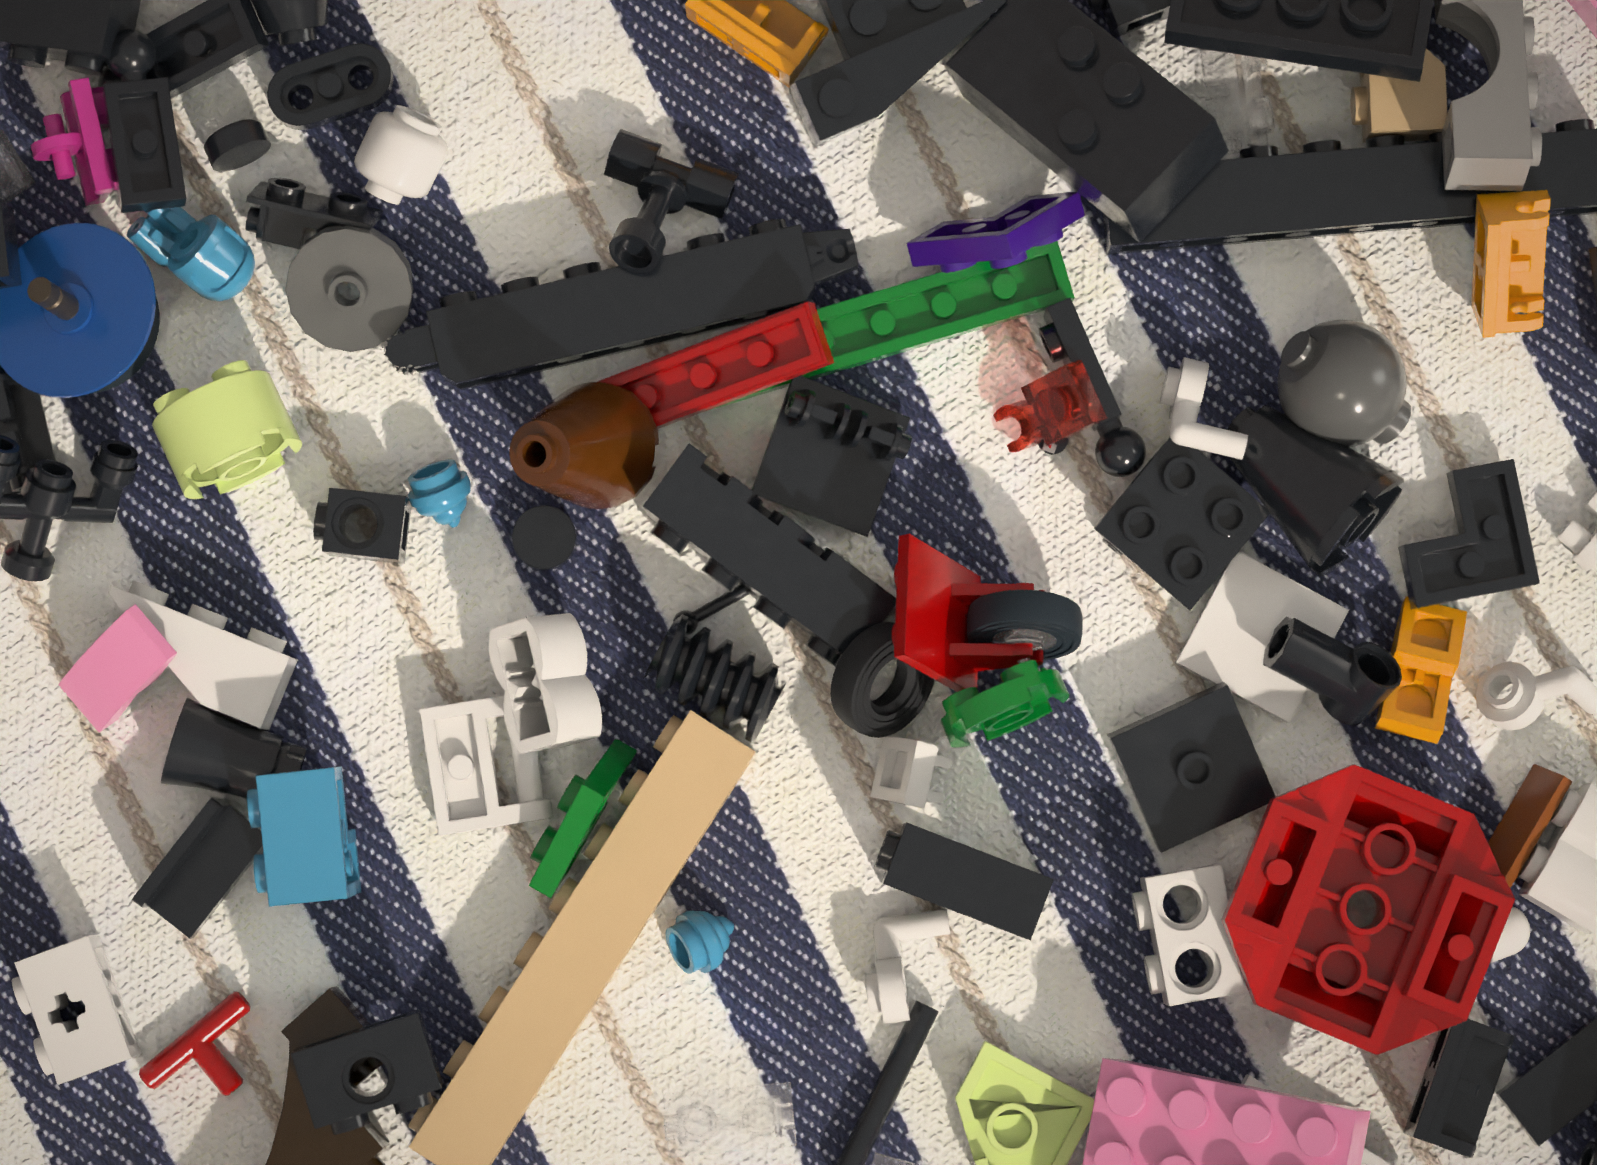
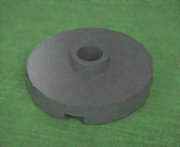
M341 225L324 228L304 242L289 265L285 291L290 312L305 334L325 347L354 352L375 348L391 338V335L394 336L411 310L414 287L410 262L396 242L375 228L367 230L353 226L341 227ZM342 282L355 284L359 289L360 296L352 300L344 298L338 291V284Z

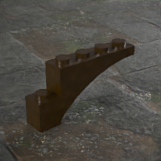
M338 986L329 988L281 1031L289 1040V1063L283 1108L272 1149L265 1165H386L378 1154L390 1143L372 1123L337 1135H333L330 1125L314 1129L291 1053L295 1048L370 1025ZM364 1057L357 1060L351 1070V1076L355 1085L359 1086L383 1063L373 1057Z

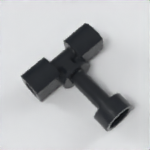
M620 129L610 149L604 175L637 187L638 195L643 205L637 217L627 218L618 225L609 244V252L612 259L620 267L630 272L647 273L652 271L656 267L666 246L665 236L660 230L666 214L677 213L684 206H688L722 219L732 199L739 173L697 158L693 167L690 168L659 156L662 144Z

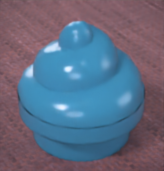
M446 459L429 464L412 473L407 479L411 487V491L408 493L411 506L422 516H432L438 524L450 525L452 528L457 527L460 523L461 514L466 508L467 496L471 489V482L467 472L459 471L455 460Z
M686 911L676 917L675 925L666 929V942L675 962L685 973L692 974L698 970L708 973L719 967L722 963L724 952L730 944L729 935L734 931V924L723 916H713L705 911Z

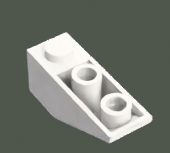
M135 580L132 581L129 591L113 585L110 586L108 595L123 613L136 604L177 652L168 666L201 705L258 728L270 729L298 661L295 658L282 654L287 641L252 627L247 639L225 631L223 629L227 622V617L195 604L191 605L188 615L165 607L164 605L169 594Z

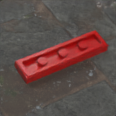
M805 302L597 382L620 386L632 391L649 408L656 427L659 429L833 364L834 360L815 303Z

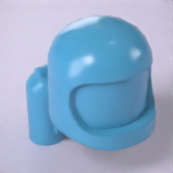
M181 207L146 210L147 217L138 218L127 231L126 236L160 266L168 267L176 277L207 300L221 302L233 298L248 285L253 276L255 259L251 247L236 231L216 215H208L196 221L195 218Z

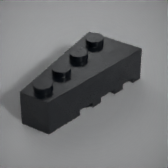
M689 443L643 505L648 518L656 523L650 533L680 555L688 546L708 561L701 570L727 590L733 592L738 583L746 587L759 597L753 606L755 610L783 630L791 620L811 635L805 646L836 667L845 649L861 632L887 620L896 607V597L831 549L826 547L823 550L814 543L816 539L789 517L776 510L773 512L769 511L762 505L763 501L754 494V491L734 476H729L724 472L718 474L704 464L707 456Z

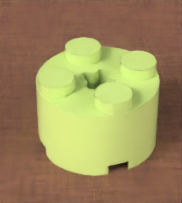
M246 360L235 361L219 368L211 376L213 382L191 392L188 388L170 391L153 403L158 415L154 419L152 427L184 496L188 499L204 498L199 487L215 484L219 493L224 494L253 483L285 464L280 452L289 446L295 453L302 447L300 437L270 374L262 370L251 371Z

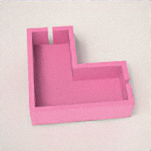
M1102 1058L1082 1165H1361L1371 1111L1123 1059Z

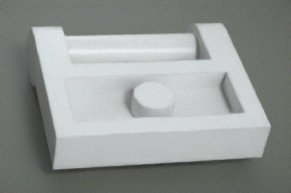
M504 696L419 709L438 836L554 818L551 799L544 798L537 751L520 754L514 747L511 739L510 746L519 804L501 806L488 719L504 716Z

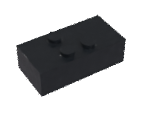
M1007 0L946 63L962 96L1139 243L1229 151L1216 119L1068 0Z

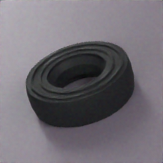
M895 622L878 623L861 632L843 652L836 665L831 682V703L836 715L855 731L873 738L887 737L906 727L925 705L935 681L894 657L892 627ZM897 659L896 673L890 686L880 697L871 701V687L877 674L888 662Z

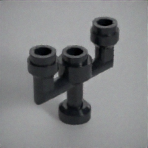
M0 435V519H26L21 540L11 542L4 548L1 559L2 568L10 575L22 580L35 582L47 580L51 576L55 562L54 556L46 547L53 519H61L66 522L113 523L123 488L133 483L138 468L136 462L138 452L131 445L116 440L101 442L99 451L95 452L90 467V472L95 480L90 497L74 496L76 483L72 479V469L61 462L48 459L37 461L34 468L26 472L20 494H3L5 484L16 477L20 463V457L18 456L20 445L13 439Z

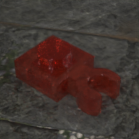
M1082 360L1065 364L1021 387L1026 400L1004 405L996 410L993 415L996 422L1013 417L1020 424V437L1007 445L1009 452H1019L1034 447L1042 439L1046 446L1061 442L1107 418Z

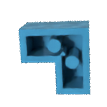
M342 766L257 775V789H248L247 808L251 828H261L263 854L254 855V877L257 892L268 894L269 907L347 899L361 893L355 829H348Z

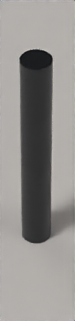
M917 1000L915 1001L910 1012V1021L905 1022L836 1165L865 1164L939 1013L938 1010Z

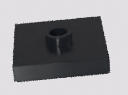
M1225 682L1214 685L1107 734L1154 843L1161 853L1267 805L1270 799L1276 797L1230 689Z

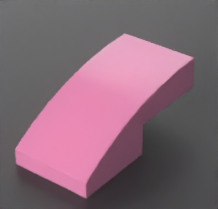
M135 604L126 610L87 649L58 685L100 733L119 719L139 692L159 678L177 652Z

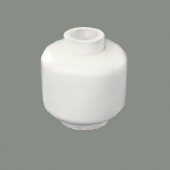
M397 105L394 112L377 113L366 132L354 161L358 171L368 179L365 190L386 202L399 205L403 196L409 198H422L426 196L447 155V143L439 135L442 126L426 115L401 105Z

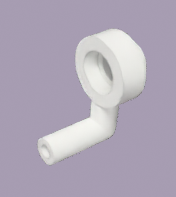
M1184 357L1180 369L1168 367L1159 404L1170 406L1169 419H1171L1169 435L1171 440L1178 445L1242 460L1248 440L1247 434L1197 423L1207 381L1209 363Z
M1503 662L1490 668L1481 677L1476 688L1475 698L1478 709L1490 722L1503 730L1513 731L1527 727L1540 715L1546 699L1568 694L1585 712L1589 714L1597 713V687L1575 667H1565L1535 676L1527 667L1520 663ZM1513 684L1510 694L1505 698L1498 699L1501 691L1508 685Z
M947 909L883 917L875 922L873 938L876 954V973L865 974V986L869 1012L882 1011L884 1024L910 1021L900 941L951 934Z

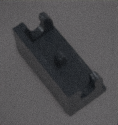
M1470 1019L1442 1031L1439 1030L1403 1133L1473 1158L1482 1125L1515 1036Z

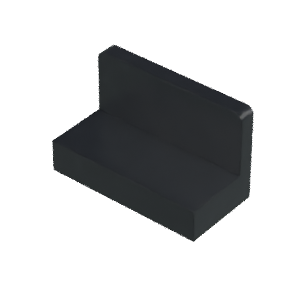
M210 798L132 900L142 908L150 907L188 938H194L254 862V855L260 854L263 850L261 828H251L249 818L223 798Z

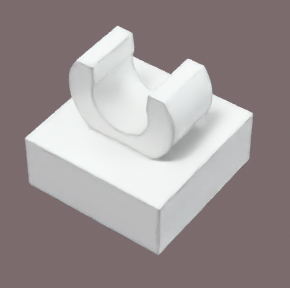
M894 736L884 737L870 797L924 809L926 802L941 803L944 801L945 794L929 789L934 767L951 769L952 761L944 755L937 754L938 745Z

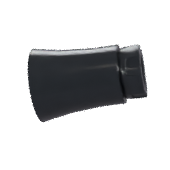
M187 698L169 746L161 784L196 787L247 799L248 789H257V775L301 771L307 747L289 742L283 743L284 736L239 722Z

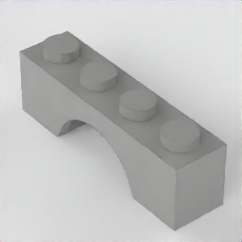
M1434 0L1435 23L1456 31L1468 39L1481 53L1489 72V80L1478 90L1451 101L1442 131L1445 190L1522 191L1530 166H1539L1542 154L1541 129L1539 127H1531L1530 110H1535L1537 106L1538 76L1536 71H1527L1526 55H1531L1534 47V19L1532 16H1524L1523 0Z

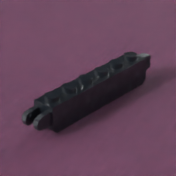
M773 219L748 227L750 236L725 241L723 233L693 238L686 242L688 248L686 251L665 256L662 253L656 267L647 273L630 272L620 266L601 270L599 262H590L563 270L564 279L539 285L538 277H525L503 283L501 285L502 294L477 299L476 291L455 293L440 298V308L426 311L429 325L407 329L403 334L398 332L395 336L391 335V339L386 340L387 346L384 356L388 357L392 367L396 368L397 373L403 372L404 375L407 373L413 375L415 371L420 374L440 369L441 375L447 382L460 390H465L743 325L799 304L811 302L815 295L816 285L858 269L854 239L850 229L802 232L801 224L787 227L785 219Z

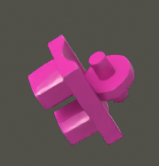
M88 77L70 80L68 82L69 91L60 96L68 133L65 132L61 114H51L43 117L47 137L30 145L33 158L37 161L53 160L57 179L63 180L76 176L71 158L74 155L85 205L104 203L111 192L118 189L111 148L105 149L101 129L108 128L103 87L91 88Z

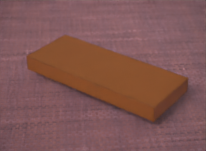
M1533 764L1488 841L1500 872L1504 875L1510 888L1573 782L1564 775Z

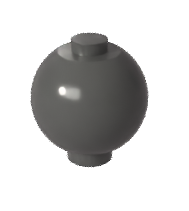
M1353 320L1326 321L1295 334L1283 348L1281 354L1282 362L1277 380L1278 396L1285 415L1303 430L1317 437L1348 447H1354L1371 440L1378 444H1386L1394 440L1406 427L1411 416V405L1404 400L1407 386L1405 367L1396 347L1377 329Z

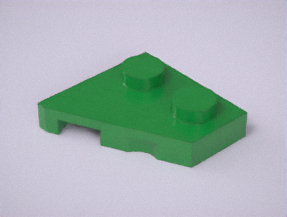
M615 739L586 779L575 774L557 805L558 809L567 813L559 829L548 825L530 856V859L540 865L528 886L549 898L554 895L568 875L609 802L607 800L616 783L633 761L637 753L636 749Z

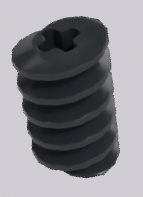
M682 614L673 622L662 640L644 678L653 670L657 671L655 691L663 694L678 682L677 703L684 707L697 695H702L700 715L706 719L721 706L724 707L722 727L729 731L743 719L748 720L745 739L753 743L786 683L781 687L776 685L779 666L771 663L759 675L754 674L755 653L748 651L736 663L732 662L733 641L726 639L713 651L708 649L711 629L703 627L691 639L687 638L688 617Z

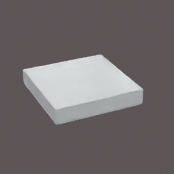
M1238 552L1224 569L1175 664L1214 685L1225 682L1231 694L1285 723H1290L1308 688L1263 665L1264 650L1269 644L1275 628L1287 616L1291 619L1296 618L1335 638L1349 610L1249 556Z

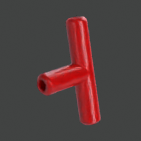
M232 992L140 1068L139 1076L150 1089H156L191 1059H194L223 1096L230 1095L243 1084V1078L213 1041L250 1011L251 1006L240 992Z

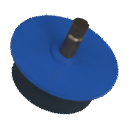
M71 223L52 227L35 235L20 246L18 253L22 285L0 289V365L5 372L23 387L35 393L55 398L79 397L90 393L106 391L124 383L138 372L150 356L156 343L160 325V312L152 274L136 247L115 231L89 223Z

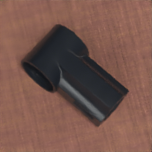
M1287 616L1275 628L1273 636L1264 650V666L1318 693L1324 709L1333 718L1347 725H1359L1364 722L1400 685L1402 680L1401 669L1396 659L1380 645L1372 642H1361L1354 648H1351L1296 618L1291 619Z

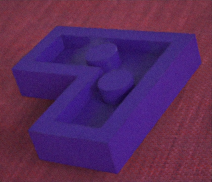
M1079 192L1028 196L994 217L943 221L906 244L913 267L939 265L941 272L949 273L969 268L977 262L989 261L990 268L992 269L1006 268L1025 261L1028 258L1026 253L1028 249L1047 245L1063 238L1062 229L1085 216Z

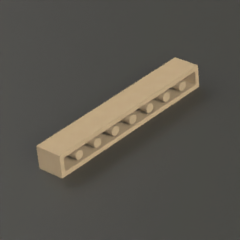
M692 710L689 711L684 721L675 715L671 717L653 748L662 753L649 775L638 769L618 800L627 807L626 811L614 829L603 823L583 855L593 862L579 883L568 877L548 909L558 915L544 937L535 931L531 934L513 964L523 969L513 986L507 991L499 985L478 1016L479 1019L487 1023L484 1031L474 1046L463 1040L449 1060L443 1073L453 1079L439 1100L432 1096L433 1103L419 1108L411 1119L408 1127L417 1134L409 1148L435 1165H492L756 755L754 750Z

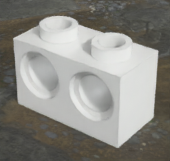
M1212 864L1140 878L1142 891L1132 893V902L1138 930H1150L1154 955L1145 956L1144 965L1151 995L1162 993L1163 1003L1167 1006H1174L1246 992L1241 970L1221 920L1228 904L1222 865ZM1177 885L1188 887L1194 893L1197 901L1193 916L1181 923L1170 920L1163 909L1165 894ZM1189 949L1200 950L1206 956L1209 964L1206 978L1194 986H1186L1181 983L1175 972V964L1178 957Z

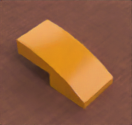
M1405 596L1390 654L1396 659L1401 669L1402 680L1400 685L1379 705L1375 729L1435 744L1439 742L1444 732L1452 677L1459 666L1467 611L1439 604L1411 610L1409 598Z

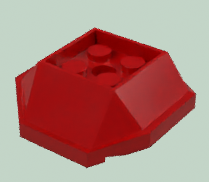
M1352 764L1270 799L1221 920L1254 1005L1362 1050L1379 1055L1439 1030L1442 1031L1467 1021L1515 898L1504 875L1500 872L1486 837L1473 813ZM1364 890L1375 900L1376 915L1370 924L1359 928L1349 920L1346 907L1348 900L1354 893Z

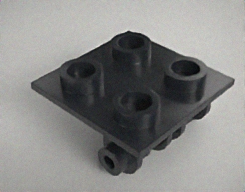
M798 376L793 378L788 386L752 491H754L756 496L868 537L896 457L904 459L911 446L912 436L905 433L910 418L806 377Z
M1169 436L1093 529L1104 537L1102 541L1120 556L1124 554L1184 607L1191 610L1270 513L1201 451L1178 445Z

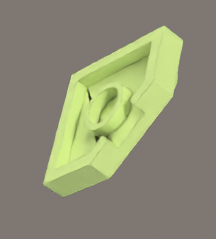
M985 1040L955 1095V1101L975 1165H1067L1091 1120L1095 1100Z

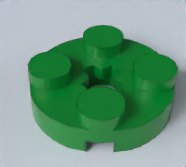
M1029 660L1014 665L1002 672L1000 678L1003 683L981 693H979L977 687H970L945 698L942 701V705L946 715L941 719V725L950 746L953 748L971 746L966 734L983 730L987 741L1029 725L1052 712L1048 701L1049 698L1053 696L1062 703L1069 698V693L1060 672L1056 669H1039L1036 660Z

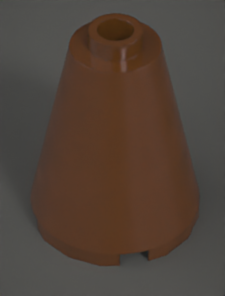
M588 382L567 389L521 426L511 440L509 456L515 473L526 483L584 508L607 509L617 507L637 497L650 482L656 466H653L655 446L659 445V435L649 408L632 391L608 383Z

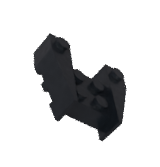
M819 0L844 61L800 79L789 88V92L813 147L876 119L999 9L1006 0H984L966 8L963 0Z

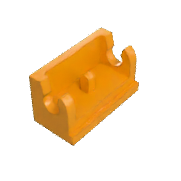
M688 0L685 3L686 16L689 20L789 88L829 33L828 27L815 21L786 0Z
M1547 190L1477 194L1471 307L1482 338L1495 337L1496 333L1527 332L1543 327L1544 314L1535 312L1544 310L1543 286L1547 227L1549 226L1550 213L1548 210H1550L1551 199Z

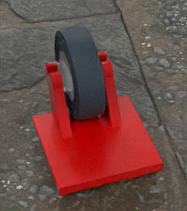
M910 533L899 536L898 562L894 569V579L897 587L895 623L892 627L895 658L958 692L966 688L977 687L978 671L1010 668L1029 660H1036L1039 667L1043 664V660L1066 656L1077 650L1080 646L1083 634V617L1081 608L1073 600L1055 593L1045 592V590H1034L1033 583H981V576Z

